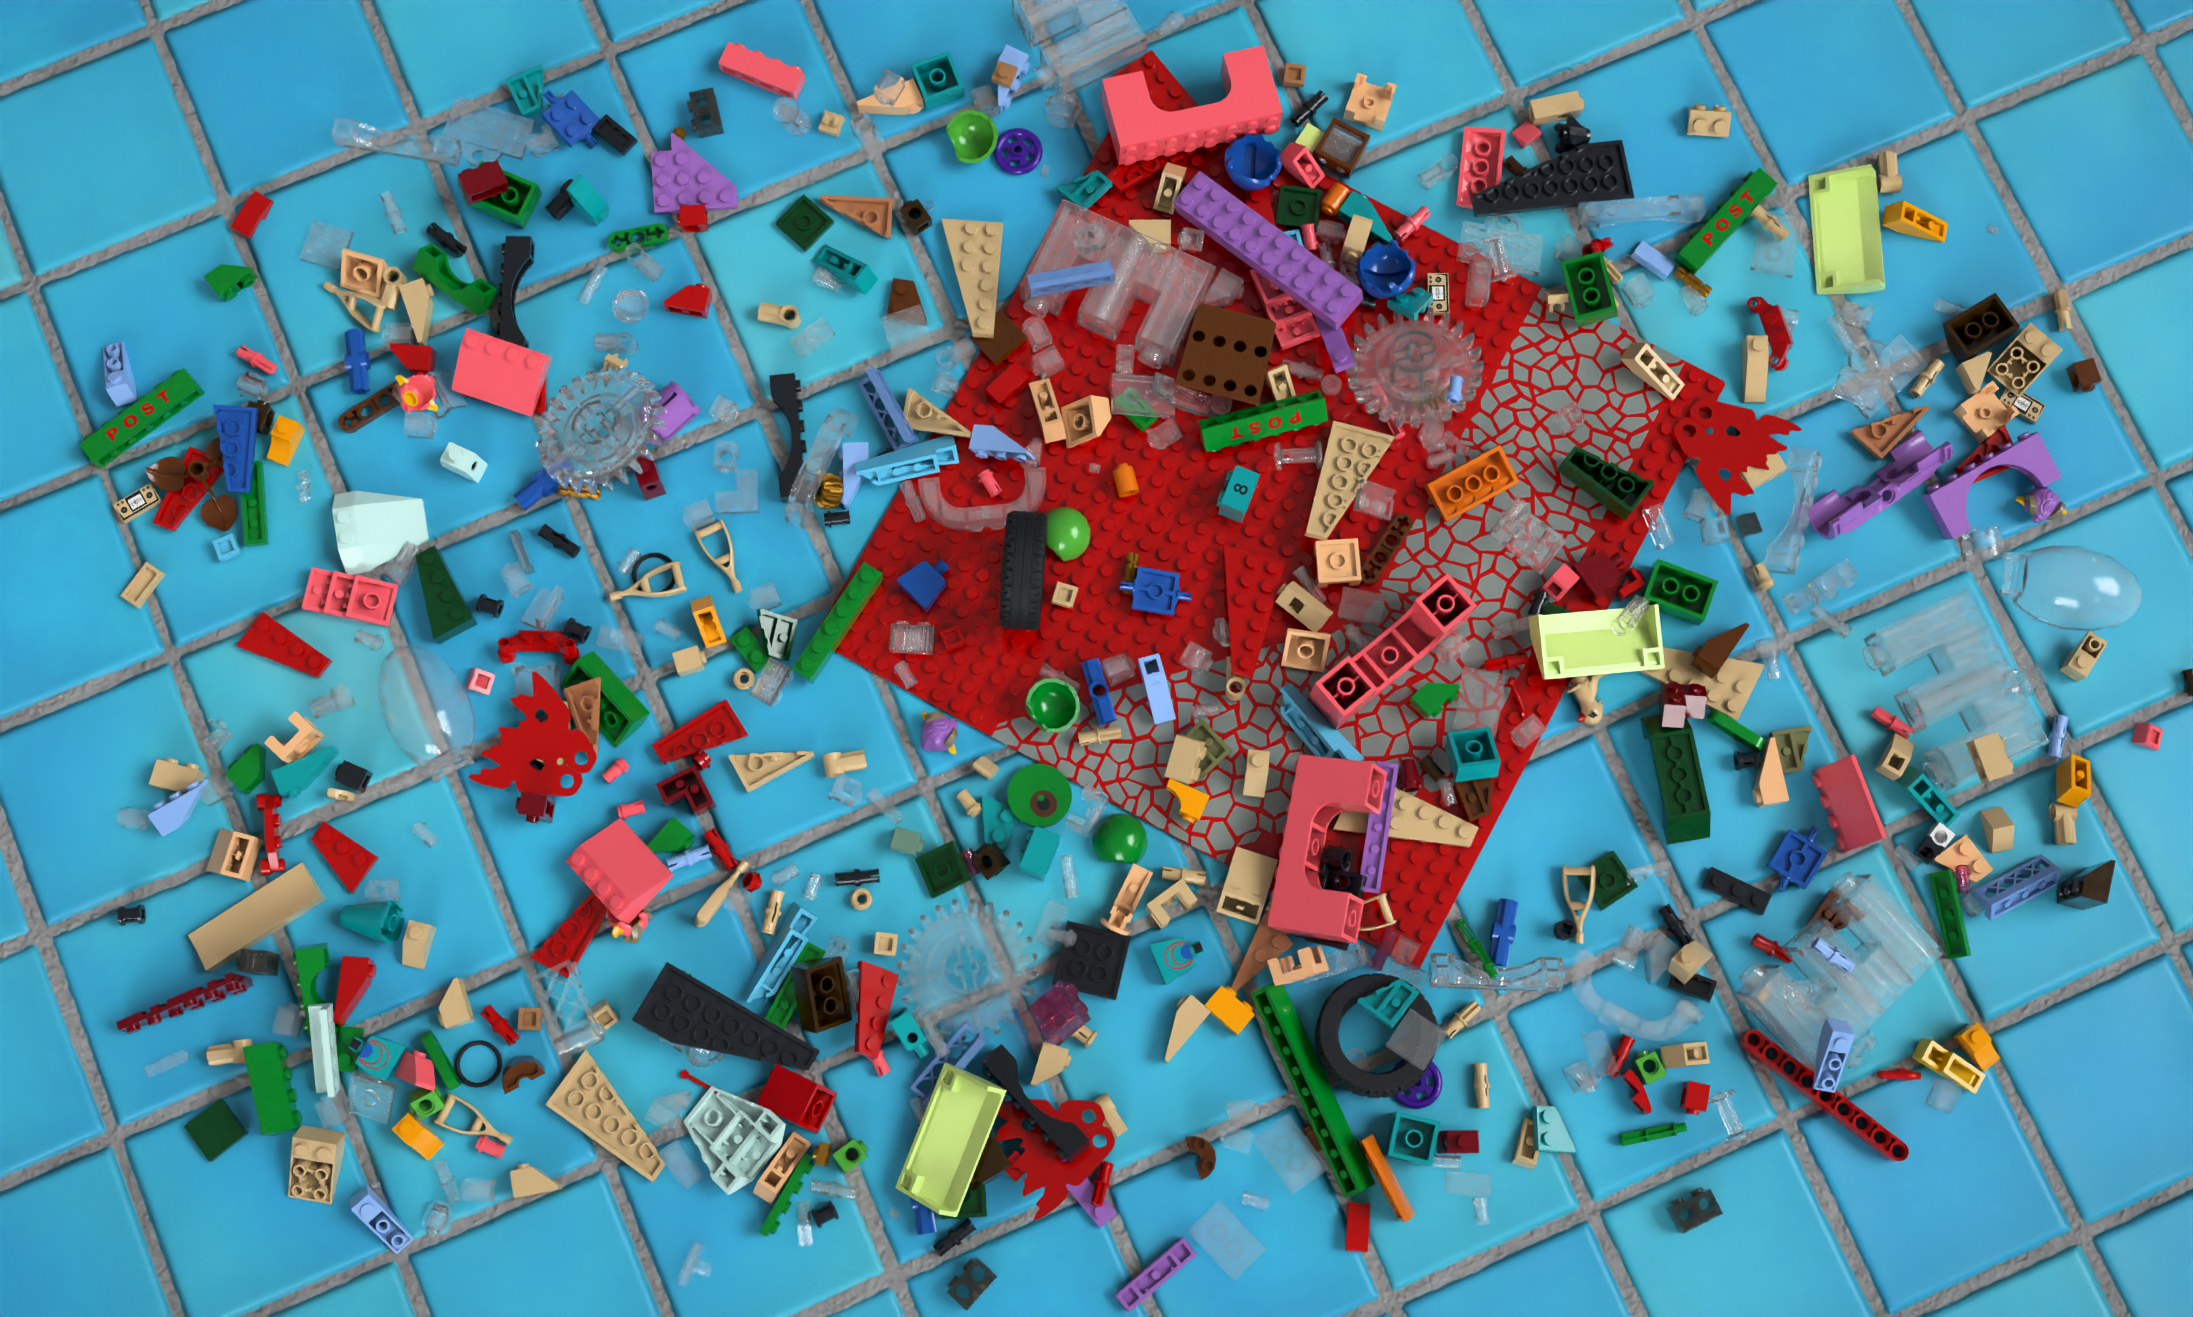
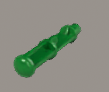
M1465 919L1457 920L1454 927L1472 954H1477L1483 962L1482 970L1487 972L1490 979L1495 978L1498 973L1494 969V963ZM1464 923H1466L1474 938L1471 937L1468 930L1464 926ZM1458 927L1461 928L1469 942H1466Z
M1672 1122L1620 1133L1618 1140L1621 1146L1676 1136L1680 1132L1687 1131L1685 1122L1679 1124Z

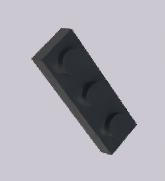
M1710 867L1702 885V888L1759 915L1764 914L1772 896L1714 867Z

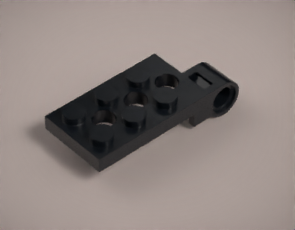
M1332 845L1326 846L1322 855V866L1319 876L1322 877L1320 885L1322 889L1348 892L1362 899L1367 877L1348 872L1352 860L1351 850ZM1343 877H1347V885L1340 888V880ZM1311 937L1305 938L1307 942L1347 951L1349 943Z

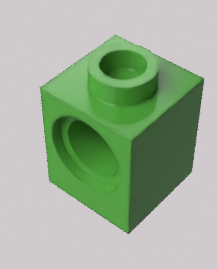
M1646 1049L1635 1054L1637 1059L1631 1061L1642 1085H1648L1667 1076L1655 1051L1648 1053ZM1646 1060L1650 1061L1653 1066L1652 1071L1649 1073L1643 1068V1063Z
M436 1084L434 1091L419 1087L409 1093L410 1102H408V1107L412 1114L417 1113L421 1120L445 1108L444 1096ZM422 1100H430L426 1103L421 1102Z
M853 1139L832 1155L843 1171L848 1173L868 1158L866 1152L869 1150L862 1140L857 1141ZM850 1148H855L858 1151V1157L854 1161L848 1160L846 1156Z

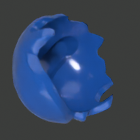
M1246 134L1240 139H1234L1226 149L1224 165L1227 174L1236 186L1246 191H1258L1270 185L1271 181L1276 179L1282 168L1281 153L1279 149L1274 147L1271 141L1266 142L1262 134Z
M1390 240V244L1386 245L1380 242L1374 243L1370 249L1363 252V256L1359 258L1357 263V275L1362 287L1370 295L1379 299L1392 298L1403 293L1411 286L1415 277L1416 265L1414 259L1407 256L1408 251L1401 249L1396 240Z

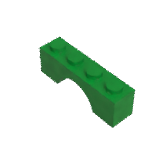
M432 243L418 250L412 267L415 272L477 316L490 310L497 292L496 288L482 278L472 283H466L458 279L449 266L448 254Z
M327 942L300 946L293 954L294 965L298 966L299 972L297 975V985L302 991L300 1006L301 1009L305 1010L306 1017L303 1020L305 1031H308L309 1037H311L308 1006L310 1004L325 1003L317 993L316 980L321 970L330 965ZM335 1023V1033H336L337 1031L340 1030V1026H338V1025Z

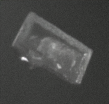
M867 111L849 121L854 137L860 141L868 157L871 158L887 147Z

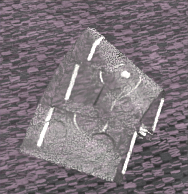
M1528 511L1520 514L1514 520H1509L1505 523L1506 525L1497 530H1491L1488 533L1500 545L1506 547L1517 558L1523 560L1539 574L1543 573L1567 541Z

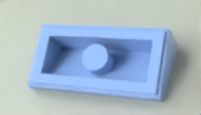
M1643 240L1631 255L1632 259L1664 281L1676 266V263Z

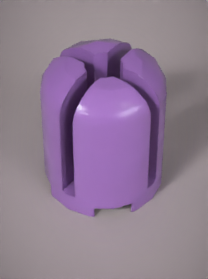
M672 380L641 408L639 415L643 424L657 439L668 441L694 419L701 410L692 403L693 401L688 397V394Z

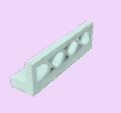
M333 1003L310 1004L308 1012L316 1093L327 1092L328 1097H335L341 1088L335 1023L333 1022Z

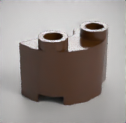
M528 1055L514 1058L506 1065L502 1072L504 1093L507 1094L518 1088L521 1078L528 1077L530 1080H533L543 1075L545 1067L533 1056Z
M1196 1136L1186 1137L1185 1140L1190 1153L1194 1152L1199 1156V1162L1195 1166L1200 1179L1203 1180L1215 1168V1150L1204 1138Z

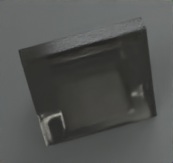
M1755 512L1742 514L1735 518L1742 539L1763 532Z

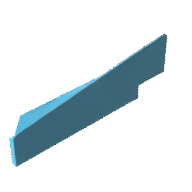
M945 435L857 462L854 466L857 475H863L870 479L873 484L880 486L940 472L939 465L958 464L959 459L953 436Z
M1291 683L1280 689V692L1283 694L1281 715L1315 756L1362 761L1364 759Z
M793 902L744 991L742 997L746 1002L750 1003L753 999L775 995L790 971L791 966H793L808 942L809 938L805 934L817 921L818 917L798 903Z

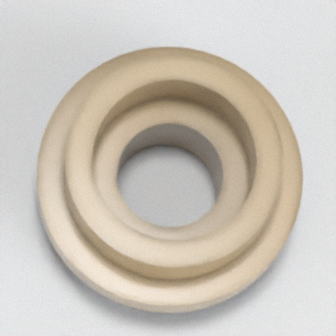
M742 668L735 672L733 682L737 688L747 690L753 686L755 676L751 670ZM747 676L748 681L742 683L740 681L741 677Z
M856 889L851 894V904L857 910H865L872 903V895L867 889ZM859 896H865L866 900L864 903L857 901Z

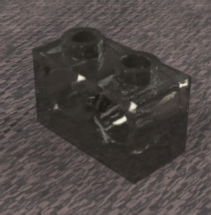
M713 87L689 92L690 100L687 101L689 113L693 112L694 119H691L693 131H697L700 138L724 133ZM702 101L707 102L704 106H698ZM706 120L711 121V123L708 125H702V123Z
M241 949L240 954L237 955L236 966L238 971L251 975L278 976L280 954L264 950Z
M1699 1187L1690 1192V1197L1686 1199L1679 1197L1670 1202L1672 1206L1666 1209L1679 1233H1686L1723 1214L1711 1189L1703 1190L1702 1187ZM1701 1198H1705L1708 1202V1207L1705 1210L1699 1207ZM1683 1207L1688 1211L1686 1220H1682L1679 1216V1211Z
M971 1258L963 1267L965 1270L960 1278L956 1275L947 1285L950 1288L947 1293L966 1311L998 1276L979 1258L975 1261ZM980 1267L984 1270L985 1276L982 1280H975L973 1278L972 1271L974 1268ZM964 1284L969 1287L970 1292L967 1297H960L957 1294L959 1285Z

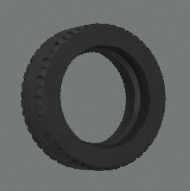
M1011 511L1007 514L1000 592V626L1004 629L1035 631L1040 628L1047 540V516L1041 512Z
M1383 973L1364 974L1356 978L1353 977L1339 985L1328 996L1321 1008L1315 1029L1317 1054L1328 1075L1335 1082L1339 1083V1086L1347 1091H1352L1353 1094L1362 1097L1367 1096L1368 1098H1386L1400 1094L1421 1079L1435 1056L1438 1042L1436 1017L1432 1013L1433 1010L1429 1002L1424 999V995L1418 989H1416L1419 992L1418 996L1405 1011L1413 1027L1414 1043L1410 1055L1399 1067L1384 1073L1367 1072L1353 1065L1341 1049L1338 1032L1344 1014L1357 1003L1359 998H1365L1382 987H1388L1392 982L1400 979L1399 977L1393 975L1386 976Z

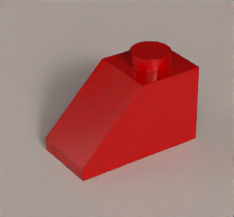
M688 285L666 299L663 305L667 312L708 318L712 293L706 285Z
M389 344V348L412 375H434L436 352L432 346Z

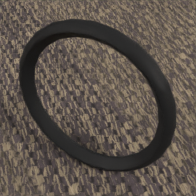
M649 553L644 555L636 562V564L633 567V583L635 584L637 582V569L644 560L651 557H659L666 560L668 563H671L673 561L668 556L661 553ZM674 575L670 584L659 592L668 591L673 588L675 584ZM641 586L637 590L642 591Z
M487 1041L470 1042L457 1055L455 1061L456 1073L460 1080L468 1086L475 1088L488 1086L497 1079L501 1072V1054L493 1044ZM475 1045L489 1047L497 1057L496 1072L489 1080L482 1083H474L467 1080L460 1069L462 1055L467 1049Z

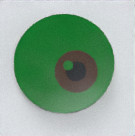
M1031 764L1020 769L1012 777L1007 789V804L1011 813L1019 822L1021 821L1031 827L1048 828L1060 822L1067 814L1072 801V791L1066 777L1056 768L1046 764Z

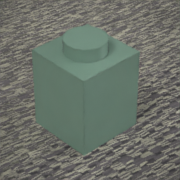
M896 827L890 849L916 857L918 852H922L925 841L921 840L922 835L920 833Z

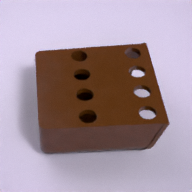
M1199 304L1174 385L1259 405L1276 323L1272 320L1232 310Z

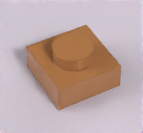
M998 61L991 82L1011 89L1018 72V67Z
M1286 63L1283 85L1303 88L1306 65Z
M519 1008L518 1030L542 1031L543 1008Z

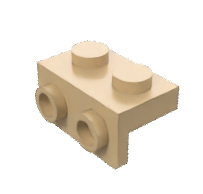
M1693 104V107H1687V135L1729 136L1732 112L1726 110V106L1714 105L1713 109L1705 108L1706 105Z

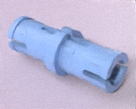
M2054 715L2053 728L2048 736L2050 742L2046 755L2047 758L2061 759L2062 747L2067 739L2065 733L2069 717Z
M706 844L691 851L687 849L685 853L666 858L670 871L687 865L693 866L695 862L711 858L712 853L709 845Z
M1817 937L1811 944L1810 948L1822 955L1826 962L1836 965L1846 974H1849L1854 969L1856 963L1843 955L1839 948L1829 945L1820 937Z

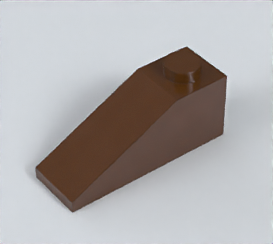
M1746 622L1708 640L1703 647L1699 645L1692 654L1695 658L1690 665L1713 679L1750 625Z

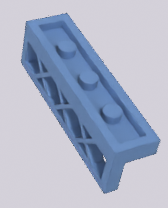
M1111 260L1030 274L1027 275L1032 298L1114 283L1115 273Z
M871 367L866 371L868 377L860 381L858 385L894 451L909 447L917 442L918 438L881 371ZM872 382L876 389L875 393L868 392L866 385ZM878 398H881L885 405L884 411L878 410L876 406ZM888 415L891 416L895 424L894 428L886 425ZM898 432L905 441L899 446L895 441Z
M2040 855L1973 890V896L1985 904V917L1992 921L2059 885L2060 868L2043 855ZM2039 864L2046 867L2045 869H2034ZM2020 874L2031 875L2028 878H2017ZM2003 883L2014 884L2009 888L2000 887ZM1991 892L1996 893V895L1988 898L1984 893Z
M967 1020L910 1085V1088L923 1098L922 1104L926 1107L936 1085L934 1079H938L940 1075H934V1065L953 1062L951 1065L963 1070L986 1043L987 1036ZM966 1028L976 1035L970 1042H962L961 1034ZM950 1047L960 1048V1055L957 1058H948L947 1050ZM931 1079L932 1088L927 1093L917 1086L922 1080Z

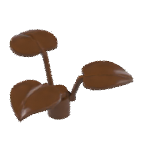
M220 437L212 440L205 451L206 457L213 462L208 463L205 461L203 463L202 461L195 460L189 464L186 470V465L181 459L165 457L145 469L149 479L158 488L167 492L181 490L184 486V478H188L190 475L196 481H202L213 499L206 501L201 507L200 514L203 521L208 526L222 531H228L235 523L237 517L235 501L226 494L216 498L206 481L209 477L208 467L218 464L220 468L224 469Z

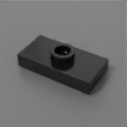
M607 114L592 128L598 136L623 156L638 142L634 136Z
M1695 973L1684 985L1675 976L1671 975L1667 988L1710 1003L1717 981Z

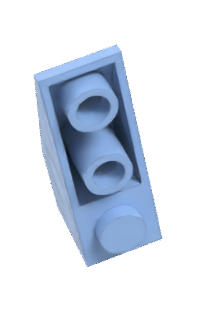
M1007 44L998 61L1018 67V72L1011 89L998 84L999 114H1002L1004 109L1009 108L1013 92L1018 91L1022 75H1026L1030 68L1029 55Z
M124 341L104 346L103 358L106 391L116 407L136 401V385Z
M974 424L969 449L975 453L976 457L987 459L988 456H992L999 460L1014 458V460L1019 462L1035 460L1031 453L994 426Z
M868 442L843 443V449H839V462H843V470H839V477H841V483L844 485L842 490L844 493H842V501L840 503H843L845 510L849 509L865 479V476L856 474L854 464L870 459Z
M1159 653L1139 658L1137 664L1155 725L1175 720L1176 717Z
M207 779L200 783L196 780L185 787L187 790L183 793L181 790H178L169 796V801L165 802L163 799L152 806L154 810L147 816L162 837L182 826L190 818L209 782Z
M1826 1018L1819 1038L1813 1089L1835 1093L1855 1036L1847 1021Z
M368 1185L349 1200L351 1210L396 1254L414 1240L409 1231Z

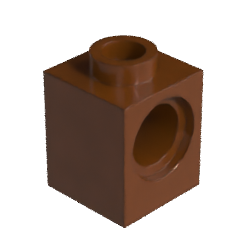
M2094 358L2075 362L2066 369L2074 392L2082 390L2083 393L2093 391L2096 389L2095 386L2102 381Z

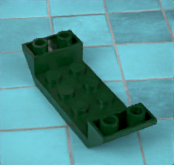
M1660 715L1640 718L1644 740L1649 739L1666 822L1662 825L1667 845L1709 838L1711 813L1690 723L1685 718L1684 728L1661 726Z

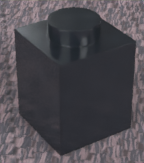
M344 760L336 769L335 780L364 793L373 773Z

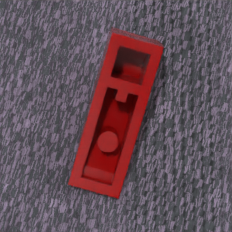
M342 956L333 1022L338 1026L345 1024L371 985L372 977L374 978L376 975V964L369 957Z

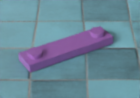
M1314 314L1335 372L1338 373L1355 366L1356 364L1342 327L1340 326L1336 331Z
M1088 1178L1079 1186L1066 1184L1067 1189L1099 1228L1117 1214L1105 1198L1101 1207L1091 1204L1095 1186Z
M1182 1237L1114 1296L1129 1313L1198 1254Z

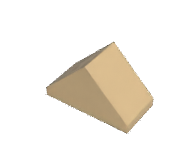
M1986 352L1967 360L1955 369L1968 395L1974 396L1980 391L1992 355L1991 352Z
M1997 807L1979 811L1990 853L2013 849L2014 823L2003 808Z

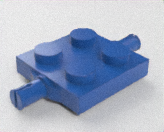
M548 90L543 96L552 105L542 114L541 118L570 148L583 140L592 149L596 147L599 142L591 135V132L600 119L573 90L559 99Z
M1138 566L1133 583L1120 581L1119 589L1131 591L1132 610L1173 617L1178 600L1191 602L1192 593L1180 591L1179 573Z
M1811 826L1806 836L1799 835L1791 829L1785 834L1767 864V867L1777 872L1781 877L1775 886L1776 890L1784 892L1789 882L1796 884L1802 889H1806L1828 853L1814 842V839L1820 832L1815 826Z

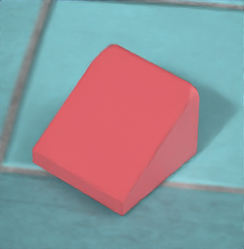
M1526 121L1512 131L1511 134L1524 149L1540 138L1542 132L1532 123Z
M471 668L465 688L489 695L495 674L478 668Z
M2137 723L2132 742L2158 750L2163 730L2151 723Z

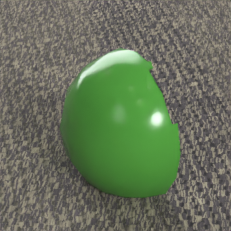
M972 109L961 111L950 120L946 127L960 162L969 164L981 162L989 157L996 148L998 140L996 125L983 112Z
M1059 507L1048 511L1045 514L1047 516L1046 546L1063 561L1079 557L1085 552L1090 543L1091 530L1087 519L1080 512L1070 507Z

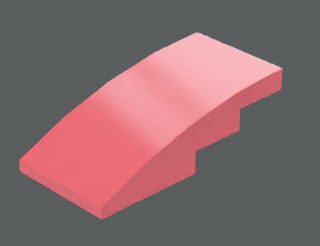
M1254 269L1250 270V275L1267 319L1276 323L1274 335L1281 350L1320 337L1321 332L1311 311Z
M312 567L301 609L359 622L389 626L399 585L360 575L354 576Z

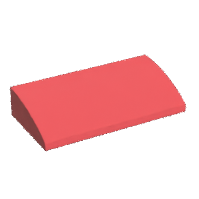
M1464 126L1457 206L1473 209L1471 197L1474 194L1501 183L1506 129Z

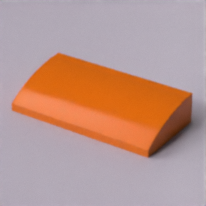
M1497 445L1423 486L1445 522H1448L1518 484L1519 480L1501 445Z
M1373 1133L1357 1141L1399 1222L1410 1220L1415 1216V1212Z

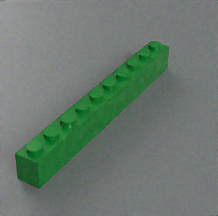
M1272 983L1251 993L1252 999L1344 1198L1375 1185L1372 1174L1284 985L1275 986Z

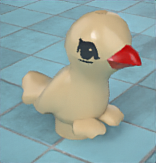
M1608 674L1578 676L1570 680L1573 686L1568 688L1566 692L1571 693L1574 691L1581 703V712L1576 721L1585 722L1589 725H1595L1600 722L1603 716V705L1601 704L1602 700L1596 701L1595 697L1599 679Z

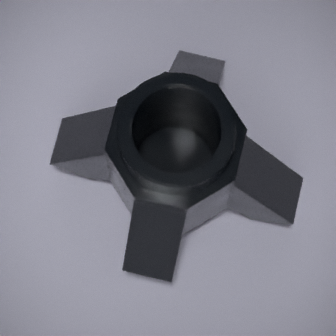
M1572 115L1566 118V124L1557 123L1554 126L1560 139V143L1555 145V151L1559 154L1582 144H1587L1590 141V129L1580 125Z

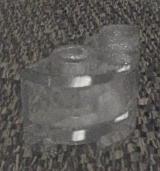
M1999 526L1988 527L1985 531L1972 528L1965 532V535L1959 537L1963 562L1977 561L1985 558H2005L2002 533Z

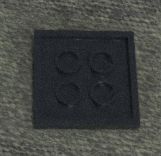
M1067 921L1052 986L1116 1001L1131 936Z

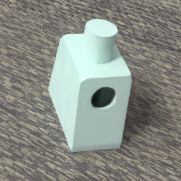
M452 442L448 443L440 458L442 467L476 483H479L488 466L477 454ZM475 463V468L471 470L472 465Z

